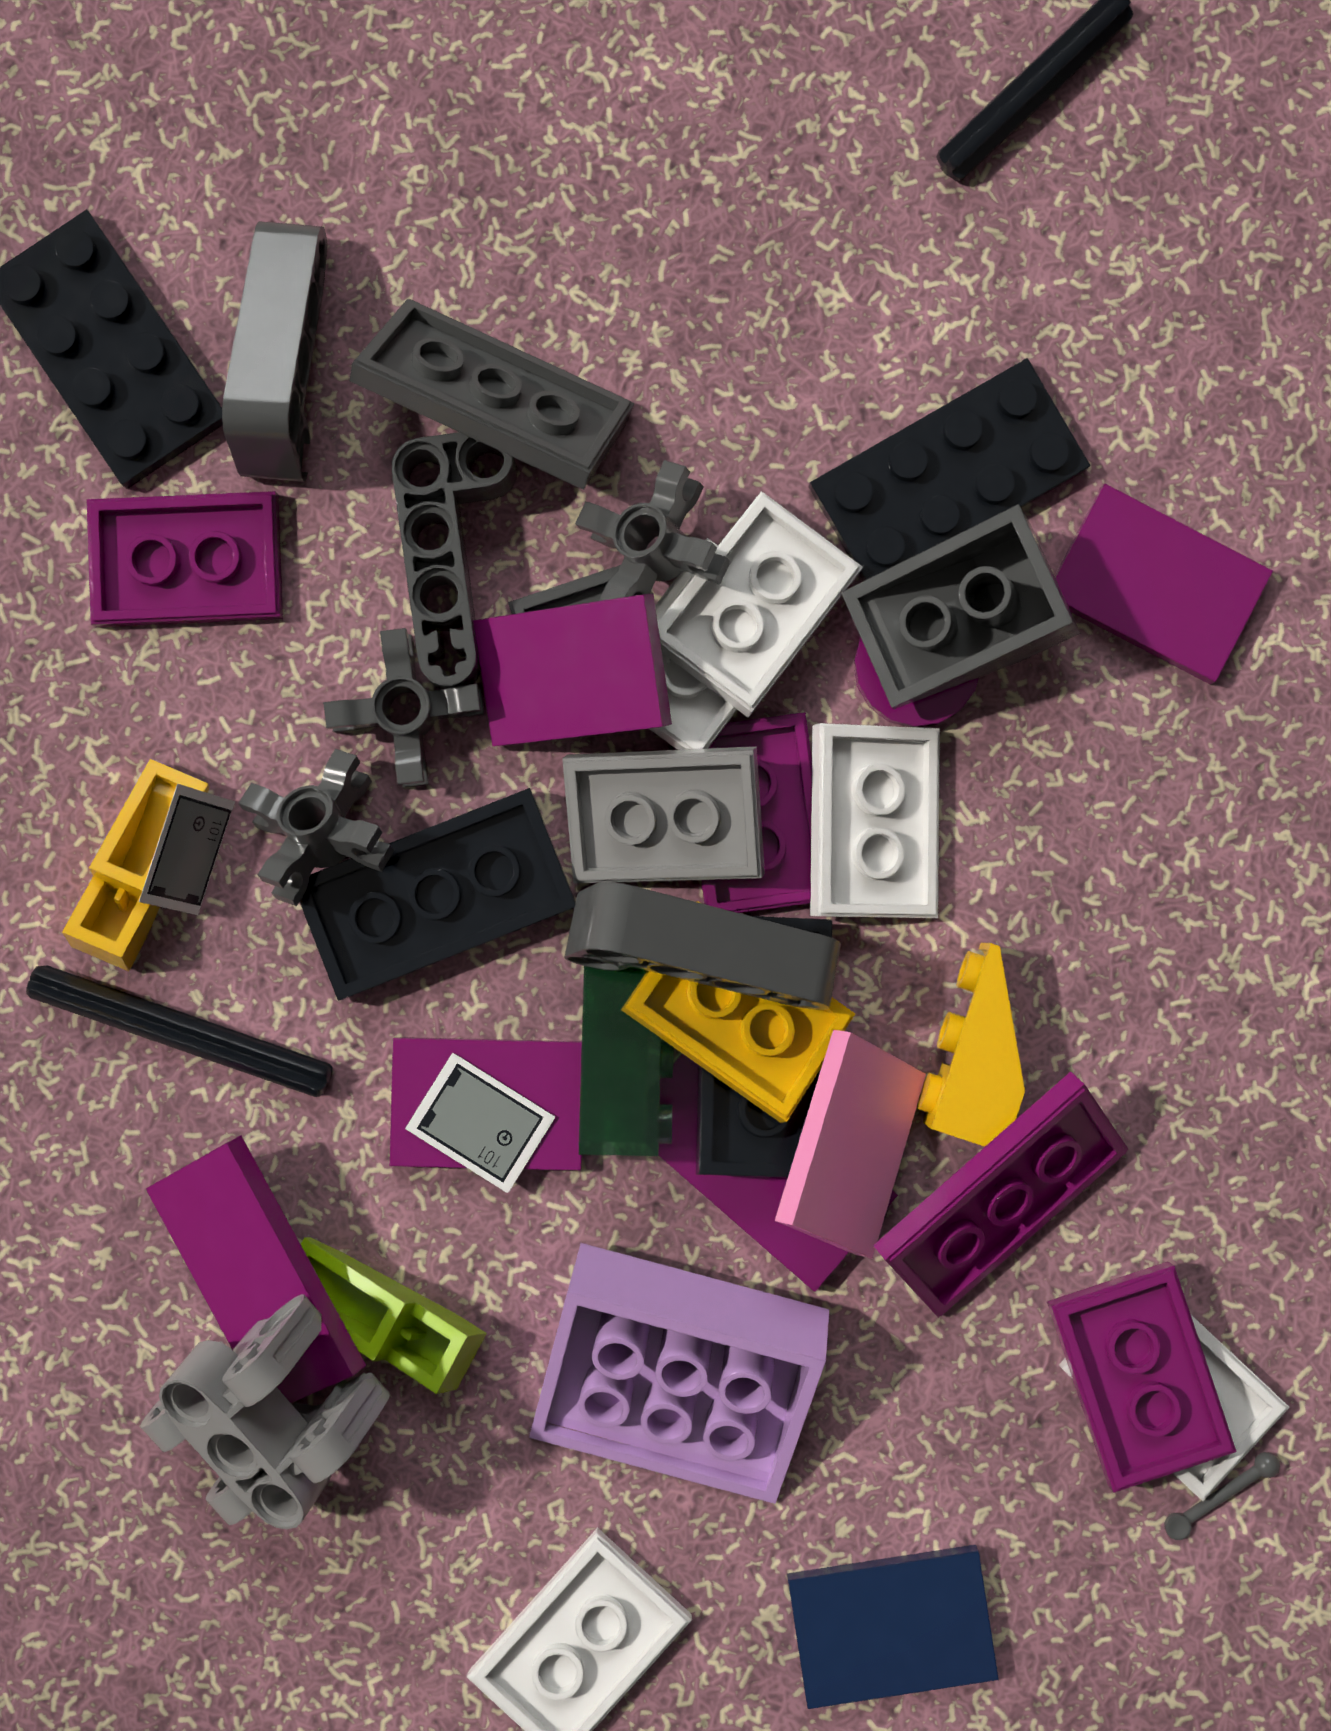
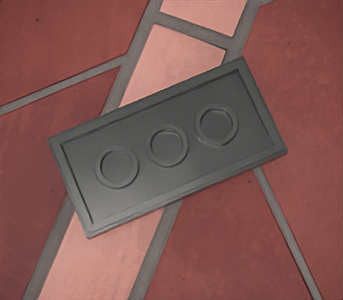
M407 299L353 361L349 379L354 384L583 490L626 426L634 403L411 299Z

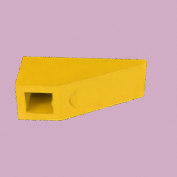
M980 943L979 950L984 952V956L968 951L963 959L956 986L973 992L967 1015L964 1017L948 1012L945 1016L939 1032L937 1048L954 1053L950 1065L941 1064L938 1075L933 1073L927 1074L917 1104V1109L926 1112L923 1123L930 1129L984 1147L1016 1120L1025 1093L1000 946L992 943Z

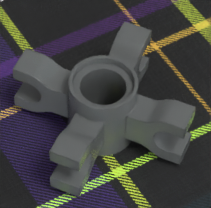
M664 460L657 474L654 494L650 503L634 504L624 510L621 515L602 506L585 501L575 524L582 530L592 532V540L607 547L617 548L624 556L618 572L607 583L600 601L651 594L655 581L671 580L677 577L683 570L710 582L721 584L731 561L725 556L716 554L717 547L712 542L696 537H687L680 530L686 514L697 503L704 488L699 481L688 478L690 471L686 466ZM658 536L656 542L650 548L646 549L648 544Z
M406 628L380 631L387 680L377 687L372 698L323 702L326 728L333 729L334 733L381 726L392 734L394 738L397 784L403 785L404 788L429 785L423 735L432 728L435 720L484 715L482 690L478 689L477 684L427 691L416 681L412 635L408 634ZM405 693L418 695L421 708L417 718L406 725L394 724L390 717V706L394 699Z
M335 749L327 761L319 786L308 785L299 787L291 791L284 798L268 788L251 783L238 804L243 810L257 814L252 821L257 829L275 834L282 833L287 836L280 849L266 860L257 874L263 882L275 886L271 892L275 899L297 906L305 894L314 867H331L340 863L348 856L369 868L382 872L394 852L392 846L378 841L383 833L378 825L362 820L353 821L345 818L351 806L363 797L372 783L369 775L355 771L360 764L357 755Z

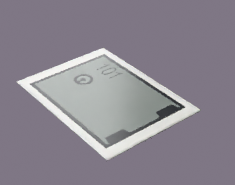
M177 784L139 902L198 915L235 801Z
M452 1053L405 1129L508 1193L555 1119V1116Z

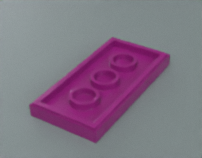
M681 1053L626 1116L622 1124L815 1292L849 1252L775 1221L788 1178L696 1175L698 1064ZM892 1190L888 1207L898 1196L894 1190Z
M1070 1071L873 1246L939 1318L1126 1154L1129 1149L1086 1085Z
M242 1135L146 1188L148 1195L232 1350L258 1321L270 1318L278 1309L296 1296L305 1295L322 1314L321 1331L289 1374L277 1386L290 1403L352 1377L366 1366Z

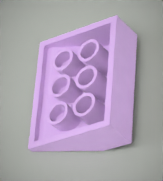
M580 1243L529 1438L776 1504L826 1362L829 1309Z

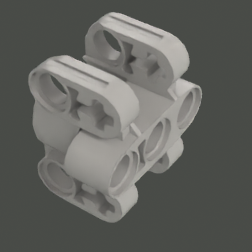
M303 1294L287 1302L270 1318L258 1321L233 1350L222 1341L206 1340L199 1342L160 1388L159 1401L146 1415L140 1425V1428L162 1452L173 1449L186 1439L218 1474L219 1478L207 1493L205 1500L228 1525L236 1524L251 1512H254L264 1522L276 1528L286 1530L296 1528L302 1523L330 1481L331 1475L357 1449L390 1397V1393L373 1373H363L348 1382L346 1379L338 1382L325 1402L315 1406L297 1402L292 1405L280 1392L277 1386L285 1379L321 1331L322 1314Z

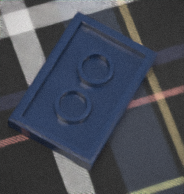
M976 1545L787 1573L807 1709L999 1680L979 1550Z

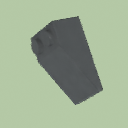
M1019 504L841 592L893 709L1019 663L1081 634L1033 528Z

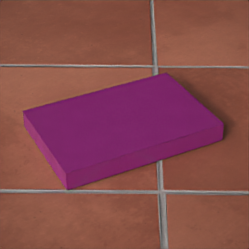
M1104 484L1099 489L1055 574V579L1073 614L1194 677L1212 684L1216 682L1273 570L1125 493Z
M276 491L86 499L90 622L92 626L110 627L283 619L279 495Z
M654 593L473 620L492 747L672 725Z
M806 712L727 723L709 748L757 746L765 873L762 878L701 880L704 904L741 913L810 903L812 755Z
M393 1038L389 1166L467 1168L405 1129L451 1054L454 1053L555 1116V1119L523 1169H582L585 1041Z
M1167 1261L1047 1301L1107 1484L1113 1493L1237 1452L1173 1264Z

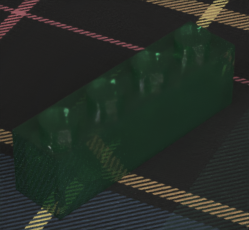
M584 966L579 1155L658 1157L659 1144H672V1104H659L660 1078H673L674 1047L621 1010L648 970L630 967L611 971Z

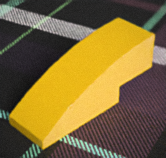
M150 759L89 866L93 877L62 931L72 948L128 972L130 971L160 908L159 906L141 903L139 899L176 786L180 784L208 793V783Z

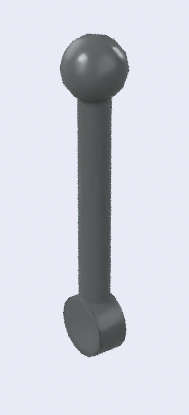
M1269 1452L1259 1453L1255 1457L1254 1466L1210 1494L1204 1501L1201 1500L1183 1514L1179 1512L1170 1514L1164 1522L1166 1533L1174 1540L1185 1539L1191 1532L1192 1523L1259 1478L1275 1477L1280 1470L1278 1458Z

